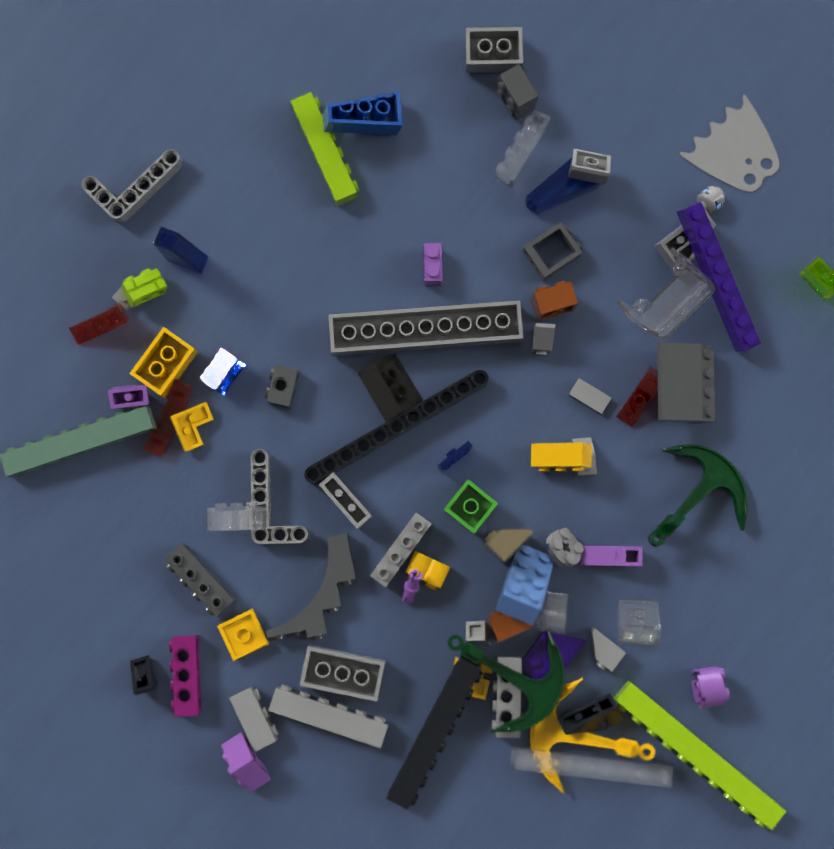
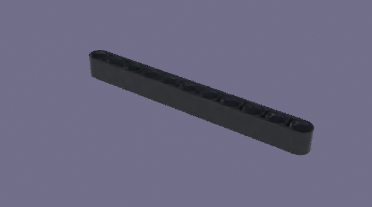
M476 370L309 466L304 472L305 479L311 484L320 483L333 472H339L483 389L488 383V374L484 370ZM482 375L485 382L478 384L475 382L474 377ZM461 384L466 385L468 392L460 393L458 386ZM443 394H449L452 397V401L444 403L441 397ZM432 403L436 409L434 412L428 413L424 408L425 405ZM409 414H418V421L410 422L408 420ZM393 423H401L402 429L399 432L393 431L391 428ZM376 433H385V440L377 441L375 439ZM360 442H368L369 448L366 451L359 450L358 445ZM350 451L352 458L349 461H344L342 459L343 452ZM330 460L335 462V468L331 471L325 468L326 462ZM310 471H318L319 476L316 480L309 479Z

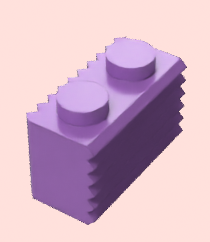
M441 243L423 245V277L425 286H441L443 284Z

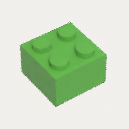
M467 479L443 511L469 532L475 534L498 503Z

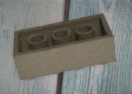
M530 529L494 530L483 539L486 542L483 546L499 561H506L533 532Z

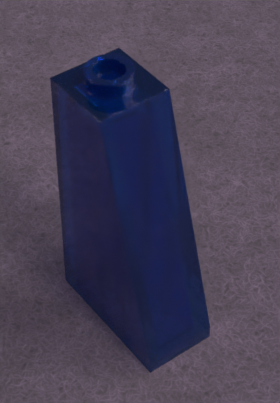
M569 159L526 196L525 204L531 212L534 211L538 215L597 189L601 184L569 178L571 159Z
M160 227L153 244L167 261L202 274L209 257L181 234L165 227Z

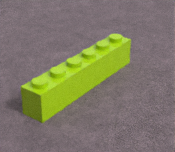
M309 92L291 100L294 113L336 205L339 206L357 198L359 187L356 181H352L349 176L352 173L348 163L344 164L342 161L344 155L340 146L336 147L334 143L336 137L333 132H324L323 114L319 110L321 105L318 98H314L312 93Z

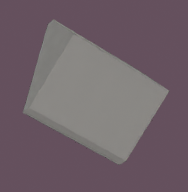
M574 149L568 177L605 185L610 175L611 156Z

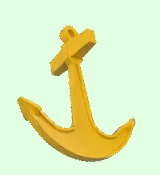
M583 678L563 685L559 701L552 712L540 723L530 728V745L535 762L545 777L562 794L565 791L549 756L551 747L557 742L614 749L619 755L632 758L639 754L643 760H651L655 755V748L649 743H645L640 747L635 740L625 738L613 740L589 732L565 735L557 720V706L560 701L575 689ZM648 748L651 754L645 755L643 750Z

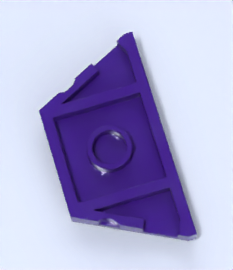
M546 631L542 632L522 659L523 669L531 679H540L549 671L550 664L547 653ZM550 632L561 654L565 670L586 640Z

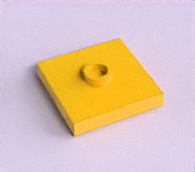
M250 609L217 626L233 661L269 644L254 609Z

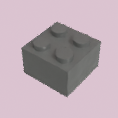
M519 64L499 75L496 92L498 97L507 104L506 109L510 116L513 115L515 119H518L535 109L538 94Z

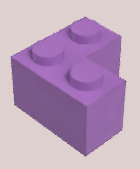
M242 732L221 745L224 751L222 756L225 762L229 764L228 772L233 779L237 778L242 788L246 787L250 792H253L271 780L266 766L256 756L249 740Z

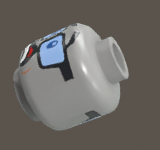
M709 186L698 194L696 200L697 203L702 202L708 214H713L724 205L725 194L721 188Z

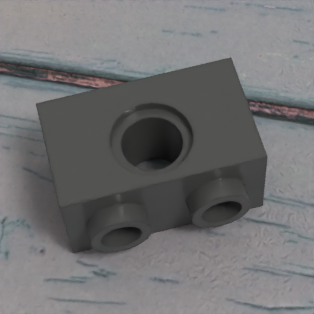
M277 364L275 369H271L269 380H272L271 385L267 387L265 392V398H267L269 404L291 409L300 373L298 369ZM279 382L286 383V388L283 391L277 390Z

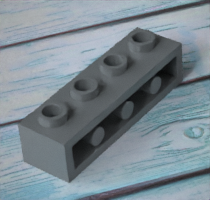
M185 543L178 545L164 558L167 562L165 564L172 573L176 572L180 576L178 580L185 587L189 586L193 590L191 594L199 602L202 600L206 606L204 608L210 615L220 616L236 601L235 597Z

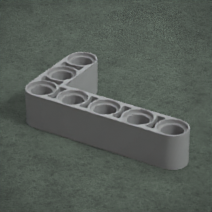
M175 150L165 151L118 198L110 193L93 176L84 178L82 188L115 222L125 223L181 169L182 159ZM171 158H177L174 163H168ZM157 171H163L161 176H155ZM96 184L95 189L89 190L90 185ZM144 184H150L148 189L142 190ZM104 197H109L107 203H102ZM136 197L133 203H128L129 198ZM117 210H123L120 216H115Z
M256 449L251 454V536L253 541L257 544L305 543L309 538L307 528L303 526H271L270 455L263 449ZM260 453L265 455L263 463L256 462V456ZM263 472L266 476L265 480L258 483L256 476L258 473ZM262 491L265 493L266 498L263 502H258L256 495ZM259 511H264L266 518L260 522L257 520L256 515ZM282 529L286 535L283 540L279 541L276 538V532ZM298 529H302L305 532V537L302 540H297L295 537V532ZM260 530H264L266 533V538L263 541H259L256 536Z

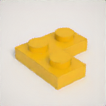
M207 402L200 403L170 416L184 452L203 445L196 427L214 420Z

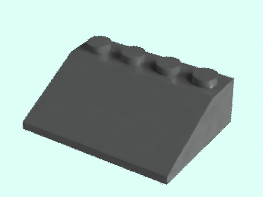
M657 343L658 420L692 424L715 422L713 346L691 343Z

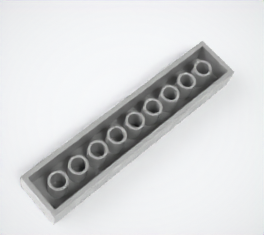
M520 300L328 315L332 356L517 343L523 340Z

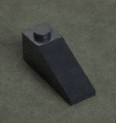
M610 693L557 718L565 735L604 730L623 721L619 707Z

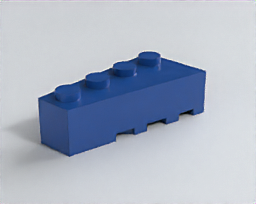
M400 90L394 91L392 94L385 95L384 93L371 98L363 97L355 101L348 100L327 104L323 112L324 132L397 135L403 126Z

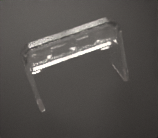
M673 247L670 251L677 258L673 265V271L676 276L651 301L639 299L632 306L627 305L621 300L618 302L631 322L659 339L669 337L715 291L713 282L690 259Z

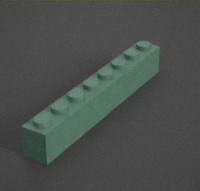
M144 405L134 406L132 411H119L115 413L114 417H101L96 419V423H83L78 425V429H65L60 431V435L54 437L53 435H47L42 437V441L36 443L35 441H29L23 444L24 447L18 449L17 447L8 448L5 450L6 453L0 454L6 477L13 478L157 430L152 410Z

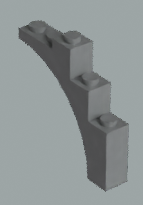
M347 533L327 537L328 565L323 583L315 598L294 619L283 625L266 630L267 638L273 637V641L285 638L284 634L292 633L293 637L304 634L303 630H306L307 638L312 637L313 640L324 638V634L328 633L324 610L327 609V613L339 611L338 607L342 606L338 583L341 582L342 586L353 584L352 580L357 579Z

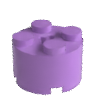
M713 666L693 669L691 671V676L695 675V680L691 681L694 699L696 703L700 702L701 704L698 708L705 709L724 706L730 696L728 688L724 686L725 673L723 668Z

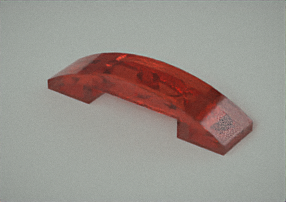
M177 379L174 380L167 396L168 400L156 424L157 430L151 431L143 449L162 457L175 433L170 416L186 409L193 390L192 386Z

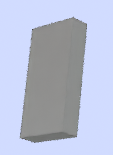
M578 378L569 393V396L599 414L603 413L611 400L610 396Z

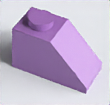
M146 385L117 386L108 390L111 409L149 405Z

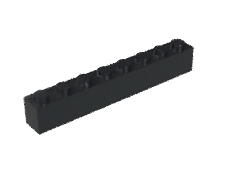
M460 655L394 780L386 799L408 810L410 805L414 806L419 796L416 794L419 787L423 789L428 779L426 777L428 770H433L437 762L435 759L437 753H442L446 745L444 740L447 734L450 736L456 726L453 724L456 717H461L465 709L462 706L464 701H469L474 692L471 689L474 682L478 683L483 675L481 665L473 663Z

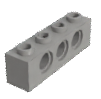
M415 513L370 576L386 587L432 524L418 513Z
M497 656L495 661L521 673L522 658L520 656ZM497 673L496 680H493V692H496V700H492V712H496V719L492 720V730L507 722L501 720V714L505 711L511 713L510 720L521 717V690L511 683L503 681ZM505 691H509L512 694L511 699L507 702L501 700V695ZM520 731L495 732V735L499 738H520Z

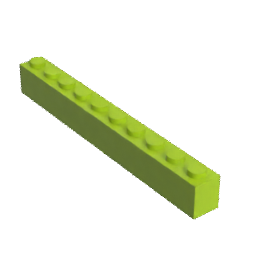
M627 681L613 698L617 701L621 711L624 713L629 711L633 715L631 717L633 721L638 725L643 723L647 726L648 729L646 731L654 738L659 736L663 740L661 743L670 751L672 749L676 750L679 753L677 757L685 764L689 761L694 765L692 770L701 777L706 775L709 778L708 783L716 790L719 787L724 790L725 793L723 795L732 803L736 800L740 804L739 809L746 815L750 813L756 817L754 821L763 829L767 826L772 830L786 813V810L630 681Z

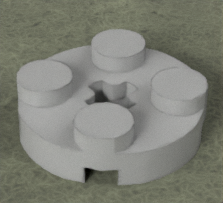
M568 528L558 529L547 537L546 545L549 543L550 548L547 551L555 564L560 567L567 566V568H570L580 561L581 553L584 551L583 545L578 542Z

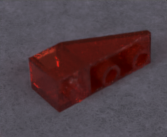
M119 302L70 327L69 330L77 344L80 345L127 323L129 318Z
M649 366L616 417L633 427L658 392V370Z

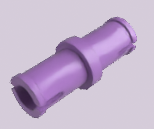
M412 570L409 579L404 584L402 601L404 602L407 598L405 604H412L415 594L420 589L419 583L422 573L419 572L417 577L419 570Z

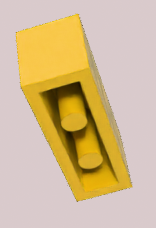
M583 442L531 444V467H536L541 472H550V468H555V471L561 472L567 471V468H572V471H584V468H592V444Z

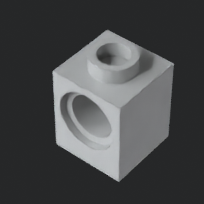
M486 621L466 622V642H471L475 646L490 645V625Z

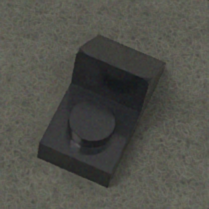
M147 655L131 660L130 666L134 695L154 690L158 682L153 676L150 656Z

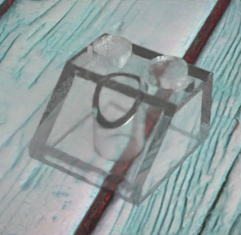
M619 598L617 624L619 643L658 646L662 631L658 601Z

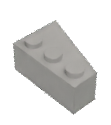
M706 211L711 226L714 229L716 224ZM682 225L654 245L675 276L683 275L686 267L695 257Z

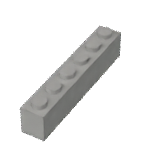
M284 684L281 687H276L268 711L381 748L389 724L385 722V718L377 715L374 718L366 716L367 712L356 709L355 712L348 710L349 706L337 703V706L330 704V700L323 697L318 699L312 698L311 693L300 691V693L294 692L292 687Z

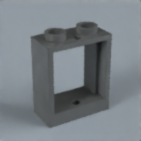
M562 222L523 246L522 252L542 281L582 255L580 243L577 240H573L571 230L567 225L564 226ZM559 231L573 251V254L548 269L533 247Z

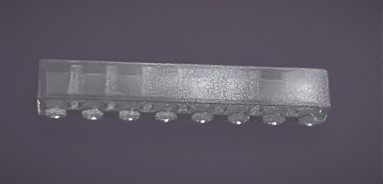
M515 746L512 749L511 767L516 770L670 788L672 785L673 767L666 764Z

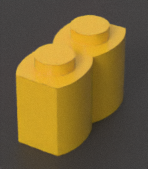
M415 551L405 572L409 574V578L412 570H419L417 577L419 572H421V580L426 582L425 586L436 590L437 587L441 589L450 567Z

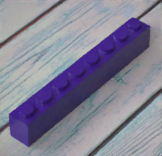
M702 202L692 204L677 211L678 218L735 351L745 352L761 344Z

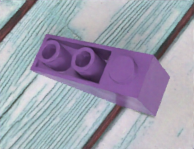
M583 546L584 551L581 553V565L642 566V547Z

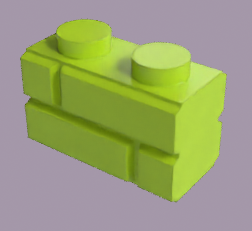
M147 268L135 278L129 276L123 280L121 291L131 308L166 293L167 284L157 268L153 270Z

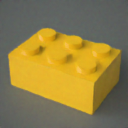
M163 327L129 374L163 398H166L198 354V351Z

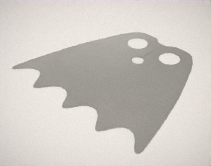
M743 95V106L741 109L736 110L726 107V121L722 124L710 122L711 135L708 138L694 137L695 151L692 153L680 152V155L713 177L738 189L754 192L762 185L763 179L766 176H772L779 169L780 165L777 152L764 124L748 98ZM748 158L752 160L750 165L745 163V160ZM769 158L772 161V167L767 170L761 167L762 159ZM748 173L753 174L756 178L755 183L752 185L744 182V176Z

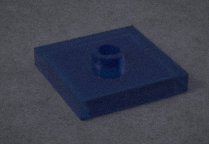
M467 441L457 450L453 448L446 454L447 458L437 466L439 471L444 473L469 453L472 449V444Z

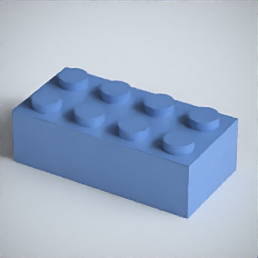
M523 544L515 550L496 611L534 625L542 608L554 564L549 554Z

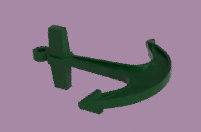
M689 444L663 448V452L697 460L702 466L703 476L674 514L667 515L657 525V528L648 535L650 545L654 547L662 545L665 542V537L671 536L686 519L684 516L716 488H722L731 494L740 530L744 531L748 507L747 492L740 474L731 462L713 449L701 445ZM654 536L659 538L658 542L655 541Z
M549 630L546 631L550 666L547 674L540 679H531L485 656L483 649L471 642L464 643L463 638L459 635H452L448 638L447 644L451 650H460L461 656L473 663L484 664L521 690L527 697L528 708L521 717L507 721L491 730V733L515 732L531 728L544 720L558 703L564 685V665L559 649ZM454 639L459 641V645L456 647L452 645Z

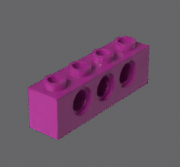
M199 634L173 636L172 640L169 641V651L172 652L173 660H170V672H173L170 689L171 692H174V700L171 701V711L174 712L175 717L197 716L202 713ZM182 650L187 651L189 655L187 661H183L180 658ZM182 670H186L189 673L187 681L183 680L180 676ZM183 690H187L190 693L189 700H184L181 697Z

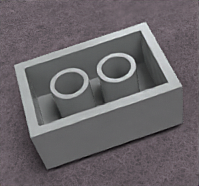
M522 27L466 28V73L505 72L518 64L522 68Z

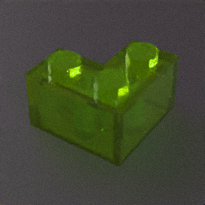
M820 256L798 273L824 301L834 295V267L831 269Z

